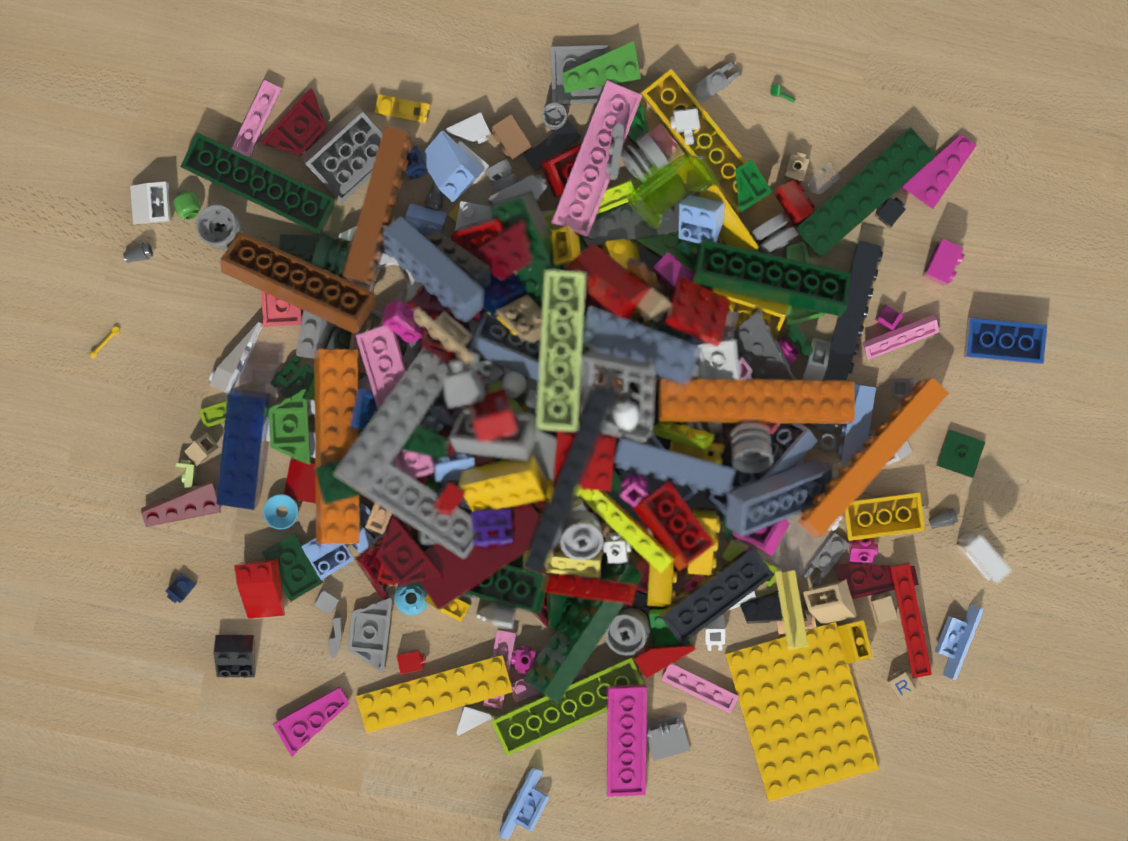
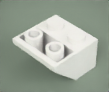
M154 182L130 186L133 225L172 222L169 183Z

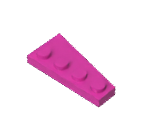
M963 135L958 136L901 188L934 209L977 145Z
M339 686L274 722L273 726L291 757L302 746L306 745L315 734L319 733L328 722L332 721L349 705V701Z

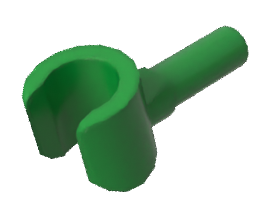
M771 85L770 94L772 96L795 102V98L781 92L782 86Z

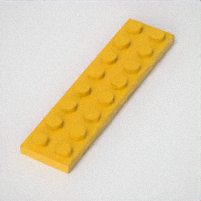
M499 655L357 695L356 699L365 731L369 733L512 693L514 690L504 655Z

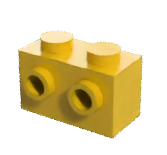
M864 620L838 626L847 664L873 658Z

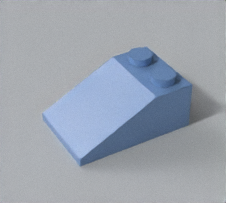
M443 130L421 154L423 162L439 190L452 202L462 196L484 171Z

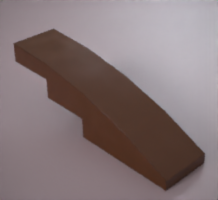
M630 258L626 262L629 271L650 287V289L653 288L671 304L672 296L667 283L659 280L655 272L647 270L643 262Z

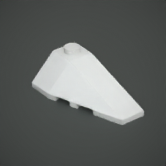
M258 322L217 369H213L209 377L211 386L228 394L234 393L261 332L262 323Z
M491 602L479 610L475 618L492 625L512 628L516 608Z

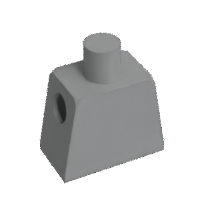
M461 359L451 361L452 371L448 372L444 377L447 408L483 401L487 394L473 367L463 369Z

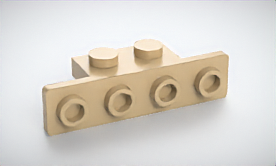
M418 307L414 310V319L418 325L427 328L430 335L442 341L443 346L448 351L452 350L457 355V358L461 359L462 363H467L469 366L473 364V355L464 348L473 339V336L445 311L433 321Z

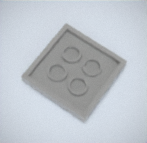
M608 45L551 47L552 103H559L561 105L598 103L604 86L565 93L562 73L608 53Z

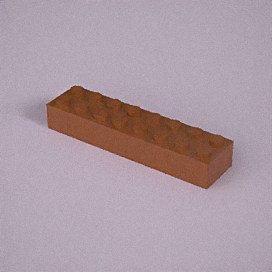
M387 126L384 127L343 274L349 281L371 286V283L376 280L377 263L380 264L383 255L380 251L382 245H384V230L392 223L393 215H391L392 208H396L398 197H396L397 190H400L403 184L402 172L406 171L408 166L407 154L411 153L413 148L412 139L406 131Z
M242 232L238 233L220 259L222 273L355 334L358 333L375 307L374 292Z

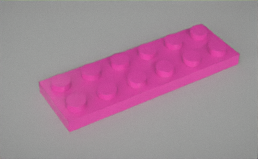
M646 685L607 686V797L646 795Z

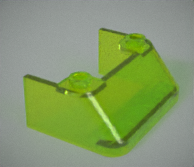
M684 154L630 192L626 199L649 226L659 229L661 227L660 224L663 222L665 211L692 191L702 193L709 188V184L717 186L720 183L704 158Z

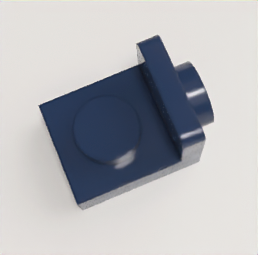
M414 146L406 158L408 160L406 172L411 180L420 178L428 173L418 146Z
M181 572L165 592L168 593L167 597L172 602L176 603L178 601L182 603L197 584Z

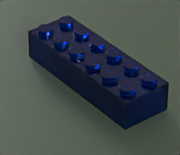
M232 388L228 392L216 505L255 510L259 504L270 393Z

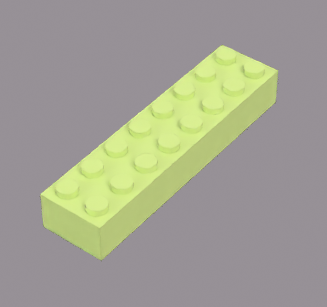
M545 271L536 429L577 430L585 273Z

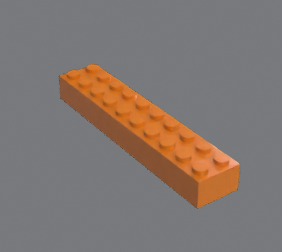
M319 349L314 351L315 467L342 460L353 442L358 440V430L350 426L358 390L357 350ZM316 477V544H360L359 496L324 505Z
M934 378L919 380L912 387L914 391L901 399L899 402L901 406L897 409L894 408L887 416L889 419L884 424L881 423L874 430L876 434L868 437L863 442V449L859 452L856 451L850 457L851 462L847 466H842L837 472L839 476L834 480L831 479L825 485V492L818 494L812 500L813 505L809 509L806 508L799 515L801 519L798 523L814 538L825 535L949 394Z
M661 379L658 384L659 422L851 424L855 420L854 381L690 379L689 384L685 385L671 379Z

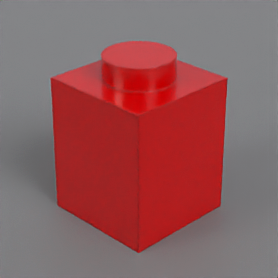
M449 483L445 486L433 506L436 507L440 514L450 516L465 496V493Z
M420 650L396 655L400 674L423 670V665L426 664L424 653L421 654Z

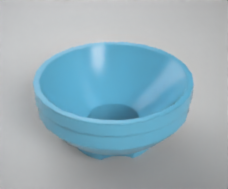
M275 495L265 503L263 515L271 527L286 529L296 522L298 506L287 495ZM279 506L287 508L288 513L285 517L277 515L276 510Z
M420 582L403 586L399 585L394 595L395 604L404 614H419L428 605L424 600L427 592ZM410 592L417 596V601L414 604L407 603L405 599L406 595Z

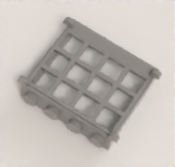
M591 345L590 350L580 359V367L582 369L579 380L581 385L579 420L586 413L594 390L598 386L595 385V373L607 375V388L618 392L619 395L623 396V400H628V397L640 399V428L631 430L621 428L617 433H614L605 427L603 433L645 442L652 435L655 367L653 358H647V363L595 352L596 346ZM595 364L607 366V370L595 368ZM612 367L623 369L624 374L612 372ZM629 371L641 373V378L629 375ZM612 377L624 379V391L611 388ZM629 380L641 383V395L628 392Z

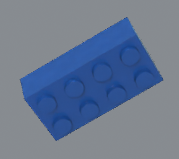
M969 318L967 319L964 357L1044 364L1047 325Z

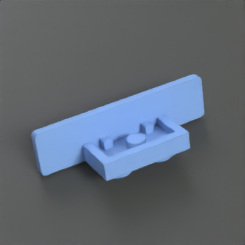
M970 604L964 621L948 616L935 652L949 657L943 672L944 676L956 680L964 658L968 653L971 640L975 635L978 622L981 620L983 608Z
M532 768L527 773L526 781L523 787L519 789L517 799L514 805L510 807L506 821L500 826L498 837L508 840L516 824L529 831H533L550 798L535 789L543 773L540 769Z

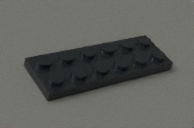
M751 545L659 615L679 642L683 644L772 578L774 574L754 546Z

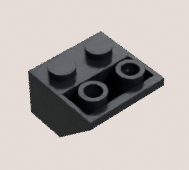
M215 635L214 660L216 677H255L254 635Z

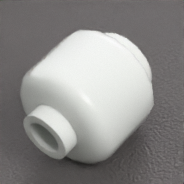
M630 400L617 402L612 410L616 425L624 428V430L634 429L640 421L636 403Z

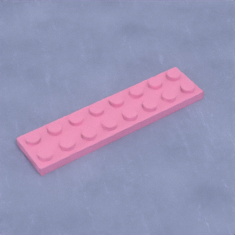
M606 81L553 216L552 224L562 228L569 225L575 233L586 238L588 237L610 180L609 173H606L607 162H611L612 155L609 154L610 143H614V140L611 138L612 130L617 123L622 124L624 127L623 147L642 98L641 94Z
M386 325L356 335L377 409L379 405L384 404L407 371L396 333L390 331ZM421 419L418 424L424 427ZM399 450L393 459L395 468L412 479L435 472L432 456Z

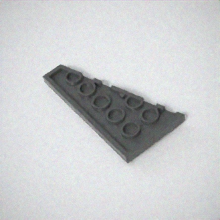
M677 176L595 221L592 224L588 237L586 238L581 235L580 237L588 248L593 244H596L598 247L603 246L607 241L620 239L630 241L679 231V204L689 194Z
M761 309L757 310L721 341L736 340L738 359L740 357L744 358L753 370L751 376L754 380H797L795 375H792L789 369L790 365L778 342L774 340L770 332L771 328L768 323L766 324Z

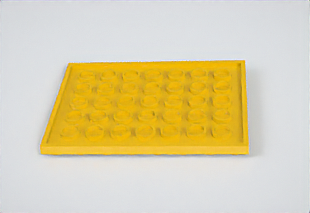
M836 622L807 629L808 647L789 650L786 636L725 654L735 690L739 696L738 700L768 802L879 769L849 665L846 663Z

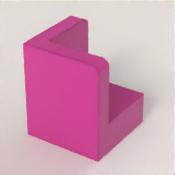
M885 305L875 321L888 330L893 331L904 314L898 313L888 305Z

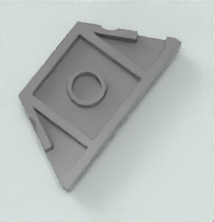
M388 598L352 612L348 651L359 656L381 672H384L393 598Z

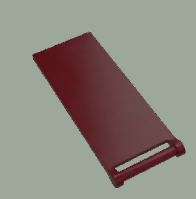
M544 499L536 501L545 514L548 507ZM530 502L496 509H510L512 529L505 530V535L513 536V542L505 543V545L488 544L486 547L473 545L465 559L440 543H436L424 551L442 574L437 578L420 581L438 610L443 609L531 549L542 520ZM497 530L487 531L488 537L498 536Z

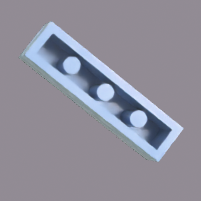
M854 384L855 420L851 424H845V426L842 425L840 437H843L842 445L839 444L837 456H840V460L851 462L850 457L856 451L859 452L863 449L862 444L869 436L876 387Z

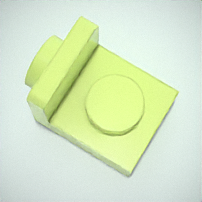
M181 459L180 463H175V467L186 468V471L182 473L184 487L190 488L195 486L197 466L192 464V460Z

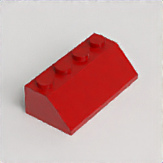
M596 244L591 245L578 254L565 270V272L585 273L584 290L616 316L627 320L630 319L637 309L638 303L650 290V287Z
M670 482L634 507V510L656 540L675 557L673 563L679 571L715 545V542Z

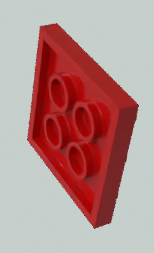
M679 276L676 280L666 323L718 347L722 341L731 300Z
M557 430L552 487L557 485L579 430ZM603 433L581 489L611 491L616 436Z

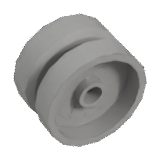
M785 212L749 233L755 242L766 238L767 241L759 245L758 250L761 253L769 254L772 251L775 252L787 245L788 241L798 235L794 226H790L783 231L781 230L789 222Z
M577 510L570 513L560 537L563 552L574 560L591 559L599 553L603 545V536L600 520L595 514L585 510Z
M632 607L621 609L605 632V639L610 649L617 654L625 656L639 652L651 635L650 620L639 609Z

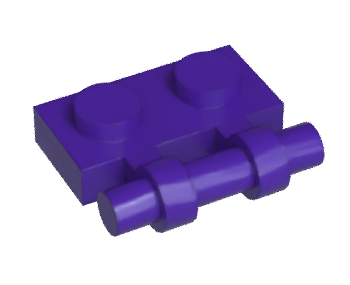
M510 509L471 512L472 532H480L481 537L473 538L474 546L481 545L486 547L488 544L505 545V543L513 542L512 535H505V530L512 529ZM487 531H498V536L488 537Z

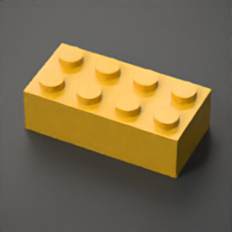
M533 455L529 456L528 460L514 459L462 471L459 488L465 493L464 497L473 512L496 510L543 500L546 498L548 482Z

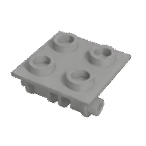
M680 713L646 723V737L653 761L690 750Z

